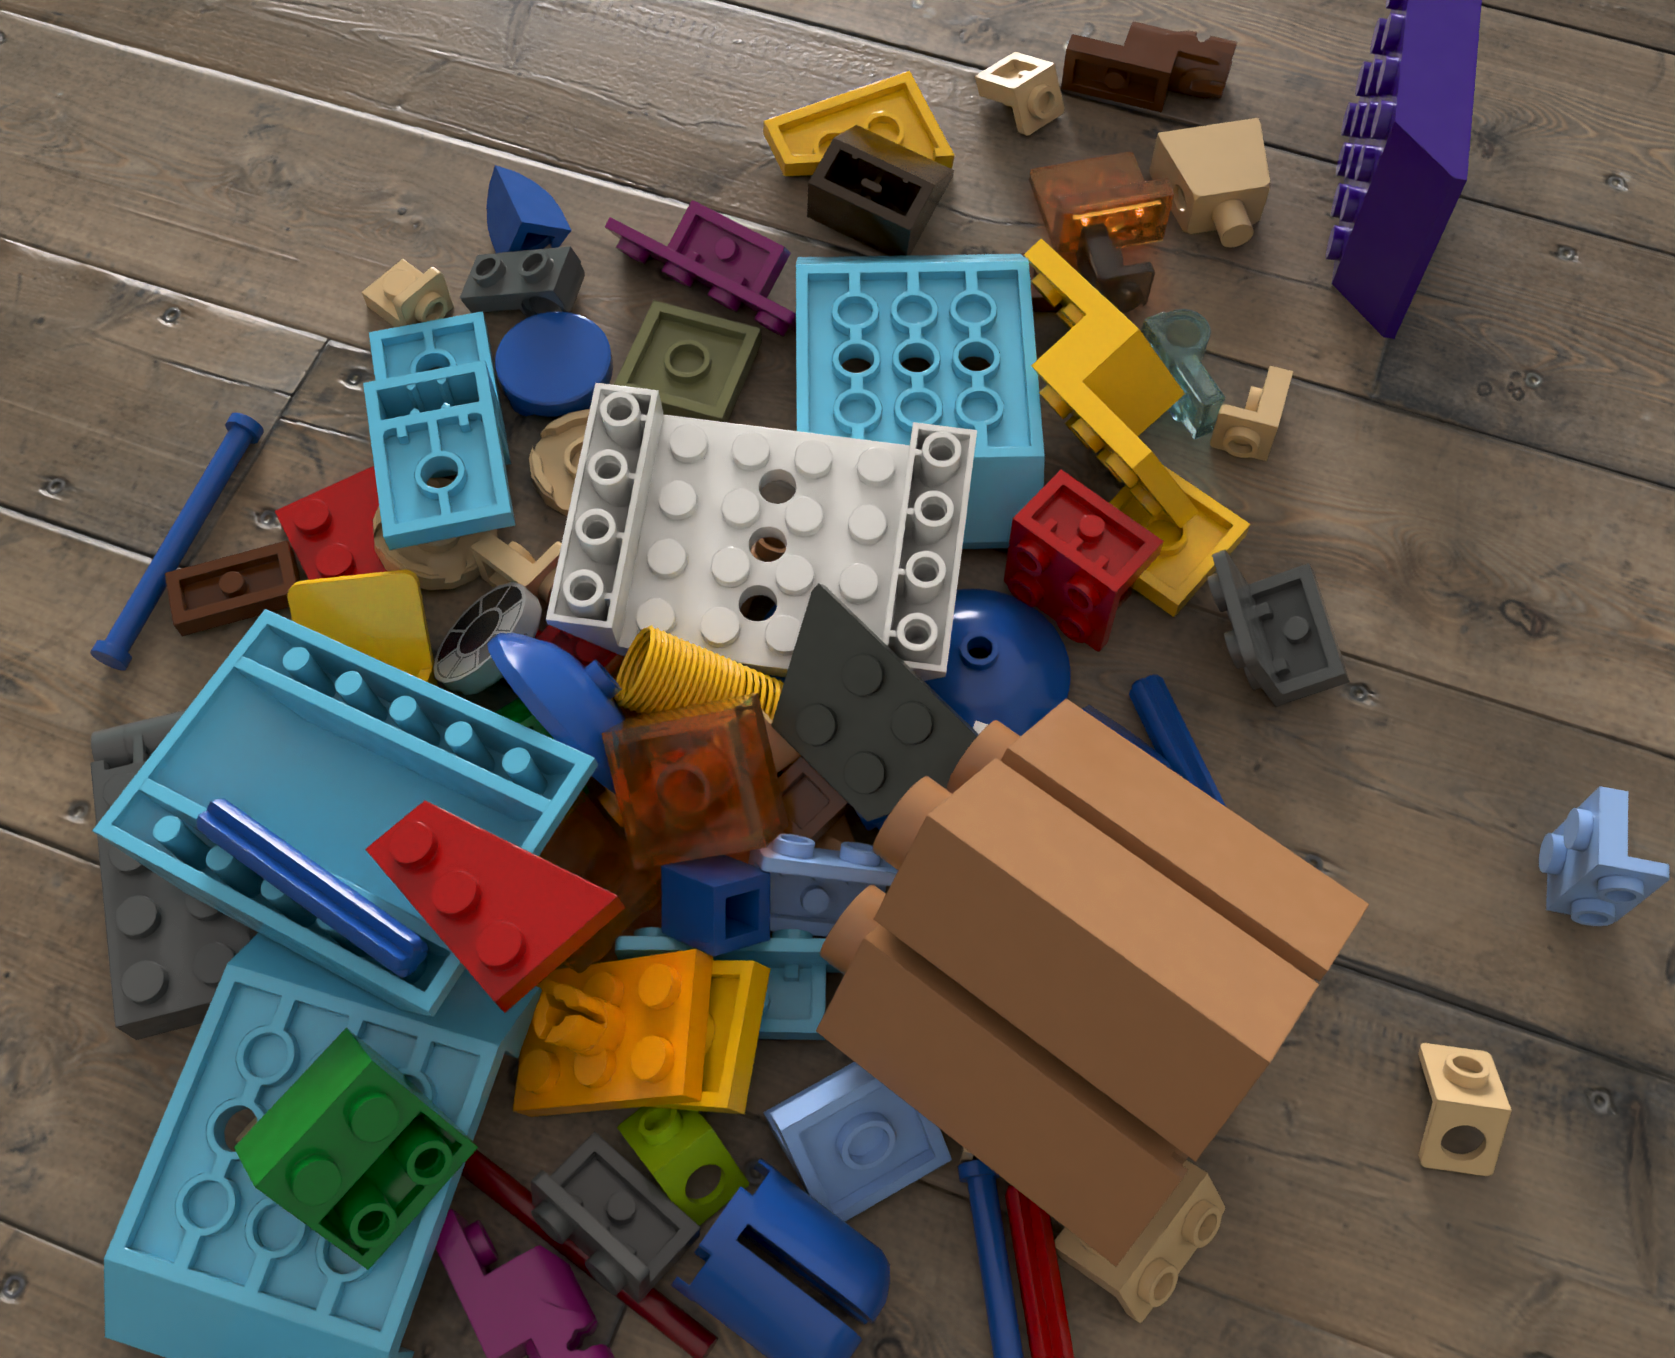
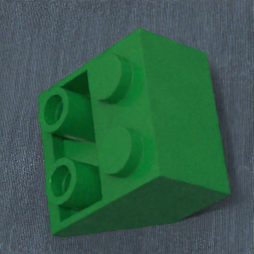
M348 1028L342 1031L234 1147L256 1189L367 1270L373 1266L478 1148L454 1122L398 1069Z

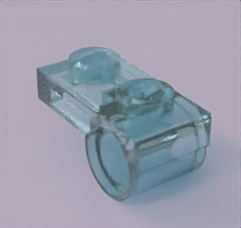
M1176 309L1167 313L1163 311L1144 319L1141 332L1185 393L1168 409L1170 415L1177 422L1184 424L1194 440L1213 432L1220 406L1223 405L1225 396L1202 365L1211 335L1208 321L1201 314L1189 309Z

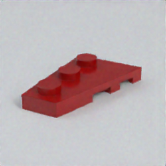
M374 466L275 510L309 580L387 571L374 548L373 518L379 506Z

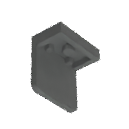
M1225 549L1212 554L1217 573L1208 576L1209 587L1219 611H1227L1233 630L1224 633L1226 645L1237 669L1244 668L1248 682L1253 690L1262 688L1277 707L1350 682L1315 573L1309 563L1248 584Z

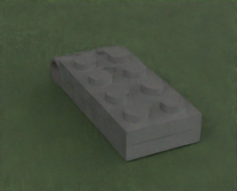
M186 710L92 733L91 749L94 762H91L90 765L96 825ZM97 835L115 1027L135 1040L203 1023L227 963L258 932L184 893Z

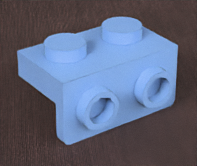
M1599 786L1578 808H1573L1569 812L1567 819L1553 833L1546 834L1541 844L1539 868L1542 873H1547L1546 910L1569 914L1571 919L1579 924L1588 926L1613 924L1670 880V866L1668 864L1628 856V791Z
M775 834L773 843L752 840L748 864L758 867L763 871L770 872V931L800 929L808 931L814 936L827 937L844 910L865 888L875 885L885 893L886 886H891L898 870L873 852L872 845L859 842H842L840 851L814 848V840L793 834Z

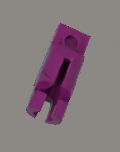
M453 1209L448 1210L435 1248L487 1358H523L526 1355L528 1358H615L610 1347L608 1348L604 1344L591 1346L585 1351H578L583 1344L584 1338L595 1333L598 1321L570 1264L539 1245L491 1272L489 1265L499 1260V1257L481 1221L477 1220L469 1225L467 1220Z

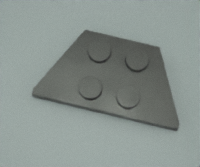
M817 584L811 591L771 726L868 822L890 814L905 793L925 776H929L947 789L948 781L955 767L979 734L825 585Z

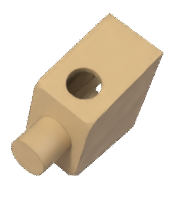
M1259 118L1159 132L1157 134L1149 173L1184 232L1196 234L1217 230L1222 245L1229 248L1240 246L1253 236L1254 229L1252 225L1261 219L1270 190V176Z

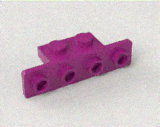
M691 200L668 246L609 217L605 228L620 239L616 248L627 256L643 264H646L649 256L665 264L661 270L662 273L686 287L691 288L695 280L711 288L707 294L709 298L734 312L738 311L741 304L758 312L754 318L755 322L784 337L788 328L796 332V313L767 298L791 254L784 246L694 200Z

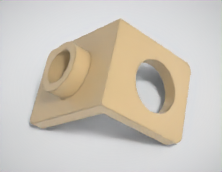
M1422 1043L1418 1056L1433 1103L1419 1151L1421 1165L1425 1168L1480 1176L1492 1175L1512 1110L1491 1054L1480 1050ZM1457 1126H1472L1484 1134L1482 1144L1476 1150L1469 1153H1452L1441 1145L1444 1134Z

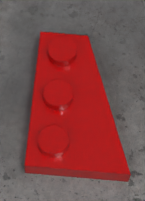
M426 800L365 849L504 1013L625 909L617 895Z

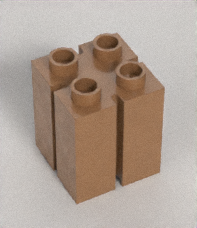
M1066 698L1022 736L998 720L991 722L975 738L961 757L948 781L947 789L929 776H925L917 781L893 808L874 841L873 852L897 869L898 872L887 893H884L875 885L865 888L844 910L827 935L822 945L820 956L844 974V977L816 1032L1116 1267L1188 1171L1183 1166L1186 1159L1190 1157L1195 1162L1271 1063L1319 986L1314 979L1320 982L1327 973L1369 904Z

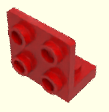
M1061 469L1013 517L1004 582L1015 598L1030 607L1036 606L1054 619L1059 629L1068 638L1077 643H1086L1095 651L1100 652L1108 643L1120 597L1160 555L1164 541Z

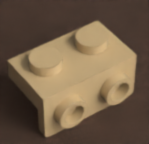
M1187 1160L1183 1163V1166L1188 1169L1184 1178L1116 1267L1066 1227L1054 1240L1056 1252L1062 1260L1114 1295L1126 1314L1139 1323L1145 1320L1153 1307H1159L1168 1300L1176 1287L1179 1272L1196 1249L1206 1246L1216 1235L1225 1210V1205L1209 1174Z

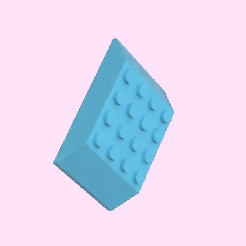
M264 609L92 831L195 899L400 1010L434 1017L465 967L365 849L426 800L539 856L599 764L592 756ZM226 799L419 935L429 948L426 959L418 965L415 973L411 976H397L208 839L205 834L197 829L196 820L198 815L207 810L210 801Z

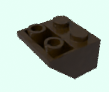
M855 125L833 138L809 180L807 217L888 256H909L948 187L954 170Z

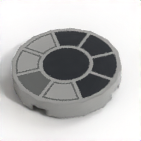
M516 582L499 585L481 596L464 611L441 643L433 665L435 679L451 692L457 694L460 691L465 696L477 694L499 681L503 675L493 661L487 644L499 633L525 634L532 638L535 637L542 616L539 599L526 587Z

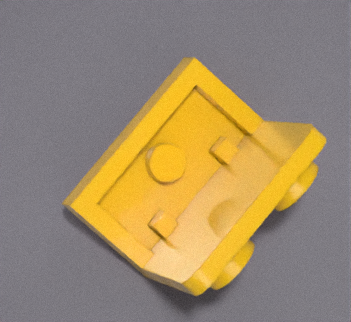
M405 569L303 580L291 586L287 593L293 622L438 687V682L434 675V660L418 576L413 571Z

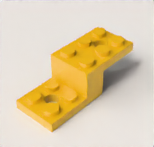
M1041 238L1024 254L1038 273L1031 280V283L1053 307L1061 303L1063 307L1056 315L1069 331L1031 365L1047 384L1039 394L1062 419L1071 413L1072 416L1064 423L1067 428L1087 449L1090 448L1094 453H1097L1102 448L1104 449L1096 456L1098 460L1119 483L1123 482L1131 489L1130 493L1153 518H1156L1164 511L1179 528H1182L1199 511L1152 450L1138 436L1185 393L1140 329Z

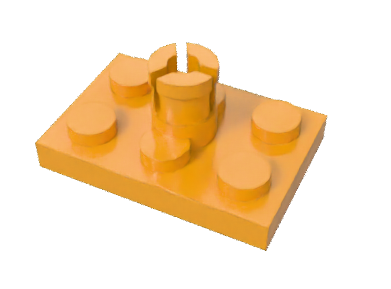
M690 949L562 968L551 972L536 986L541 988L542 992L520 1051L513 1112L529 1117L701 1101L713 956L698 949Z

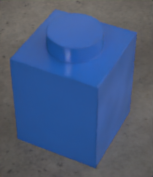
M719 852L661 866L663 934L713 957L770 940V872L763 871L758 867Z

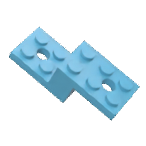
M483 311L369 332L375 381L365 382L363 386L383 538L389 550L515 526L505 466L511 464L488 327ZM436 367H444V368H439V369L430 370V369L436 368ZM457 475L456 479L448 486L434 488L427 485L429 478Z

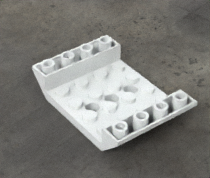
M595 383L546 616L547 624L622 656L626 655L638 633L652 625L655 629L659 628L660 631L664 630L667 634L676 635L679 639L688 640L690 644L700 645L702 649L712 650L714 654L718 653L726 659L730 658L731 661L735 660L743 666L747 665L750 669L754 668L757 672L761 671L765 675L786 677L811 591L819 583L825 585L923 681L946 677L977 430L913 422L910 445L664 415L659 390ZM782 480L791 484L796 492L787 502L780 504L770 503L760 494L766 484ZM764 537L777 538L786 546L785 553L779 559L771 562L756 559L750 551L752 546ZM754 595H764L771 598L777 608L770 618L764 621H752L742 615L740 612L741 606L748 598Z

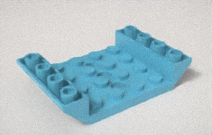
M1021 254L797 257V431L910 445L913 422L977 430L962 549L1008 548L1013 517L1044 487L1045 454L1038 373L1031 366L1037 361L1029 261ZM975 356L987 360L991 366L982 371H972L965 368L960 362L965 358ZM917 357L928 361L931 366L922 372H912L905 369L901 363L906 359ZM859 358L866 360L872 366L864 372L851 373L843 369L841 365L847 360Z
M260 933L255 935L226 965L104 1257L105 1337L165 1358H412L414 1351L400 1347L465 1163L373 1266L367 1270L254 1187L237 1153L233 1152L226 1144L224 1136L225 1127L235 1113L244 1109H251L258 1122L342 1031L348 1028L398 1069L473 1141L503 1056L505 1054L515 1058L519 1057L542 989L535 986L504 1013L465 968L434 1017L400 1010Z

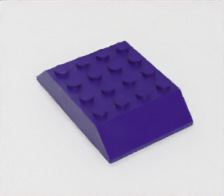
M1386 0V9H1391L1388 19L1378 18L1370 46V53L1375 54L1372 62L1363 61L1358 75L1355 96H1360L1358 104L1349 102L1346 108L1341 136L1350 138L1349 143L1344 142L1342 145L1336 169V176H1342L1345 179L1344 184L1339 183L1331 209V217L1340 218L1339 226L1334 225L1332 227L1326 250V259L1335 260L1332 285L1385 338L1395 339L1467 182L1482 0Z

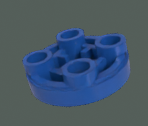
M552 311L533 315L512 327L498 346L495 356V367L501 388L510 400L511 407L515 412L525 416L533 414L540 416H563L569 412L590 409L595 383H610L613 373V359L606 335L594 322L575 313Z

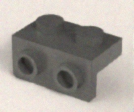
M595 1131L551 1176L541 1170L530 1181L532 1202L535 1206L531 1214L541 1229L559 1244H563L569 1238L589 1257L585 1261V1266L604 1289L613 1295H617L623 1289L638 1304L700 1237L701 1227Z

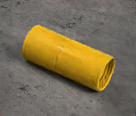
M651 625L642 629L630 645L616 680L622 690L614 698L617 705H623L624 709L635 710L636 713H641L642 716L647 715L648 718H653L655 721L659 720L660 723H665L667 726L677 727L678 730H683L684 733L689 732L690 735H695L696 738L701 737L702 740L706 739L708 742H711L757 708H761L773 721L784 683L775 677L771 678L768 674L764 675L761 671L757 672L754 668L750 669L747 665L743 666L735 660L731 661L730 658L726 659L718 653L714 654L712 650L702 649L700 645L690 644L688 640L684 641L676 635L667 634L664 630L655 629ZM801 755L793 762L788 764L786 767H784L781 771L785 772L795 761H797L801 757Z

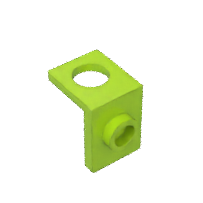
M641 1107L617 1126L619 1132L656 1179L668 1198L698 1226L727 1204L740 1186L745 1189L749 1185L748 1180L713 1128L698 1111ZM710 1164L720 1167V1181L709 1195L698 1199L686 1196V1183L695 1170Z

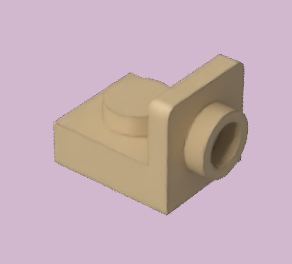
M1014 52L975 76L980 96L1003 103L1006 106H1012L1017 130L1021 134L1029 136L1064 112L1055 63Z
M401 259L362 291L367 307L393 327L443 319L445 314L454 307L443 273L435 267H431L425 273H422L404 259Z
M1269 366L1263 388L1251 386L1244 409L1227 404L1221 405L1210 446L1224 450L1236 457H1251L1267 461L1280 423L1293 371Z
M489 531L471 546L481 578L488 584L496 588L499 585L516 582L526 587L539 599L542 611L549 605L561 542L557 541L537 561L517 542L511 541L507 545Z

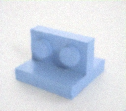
M856 1062L845 1066L763 1112L772 1133L798 1174L805 1192L844 1222L952 1160L940 1128Z

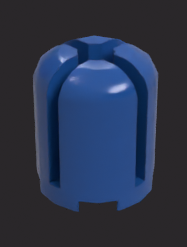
M760 1158L754 1169L765 1177L753 1195L740 1186L694 1252L705 1261L702 1268L690 1285L677 1276L671 1286L689 1300L695 1301L767 1358H850L862 1342L860 1336L838 1317L739 1243L737 1238L740 1234L861 1324H866L867 1322L874 1323L886 1303L890 1286V1264L888 1259L878 1246Z

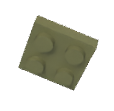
M653 300L614 385L659 390L664 415L728 423L762 344L761 328Z

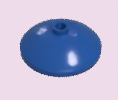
M959 589L956 593L946 677L926 680L924 682L972 728L975 721L989 725L991 722L998 720L1022 736L1068 697L1071 669L1069 657L1060 635L1048 619L1038 610L1002 592L987 589ZM980 648L986 650L989 656L984 659H976L968 652L971 649Z
M499 633L491 639L487 647L499 671L556 741L594 757L599 765L591 776L614 794L624 796L634 788L637 767L632 731L621 708L613 699L622 689L606 668L596 659L585 667L577 658L554 643L525 635Z

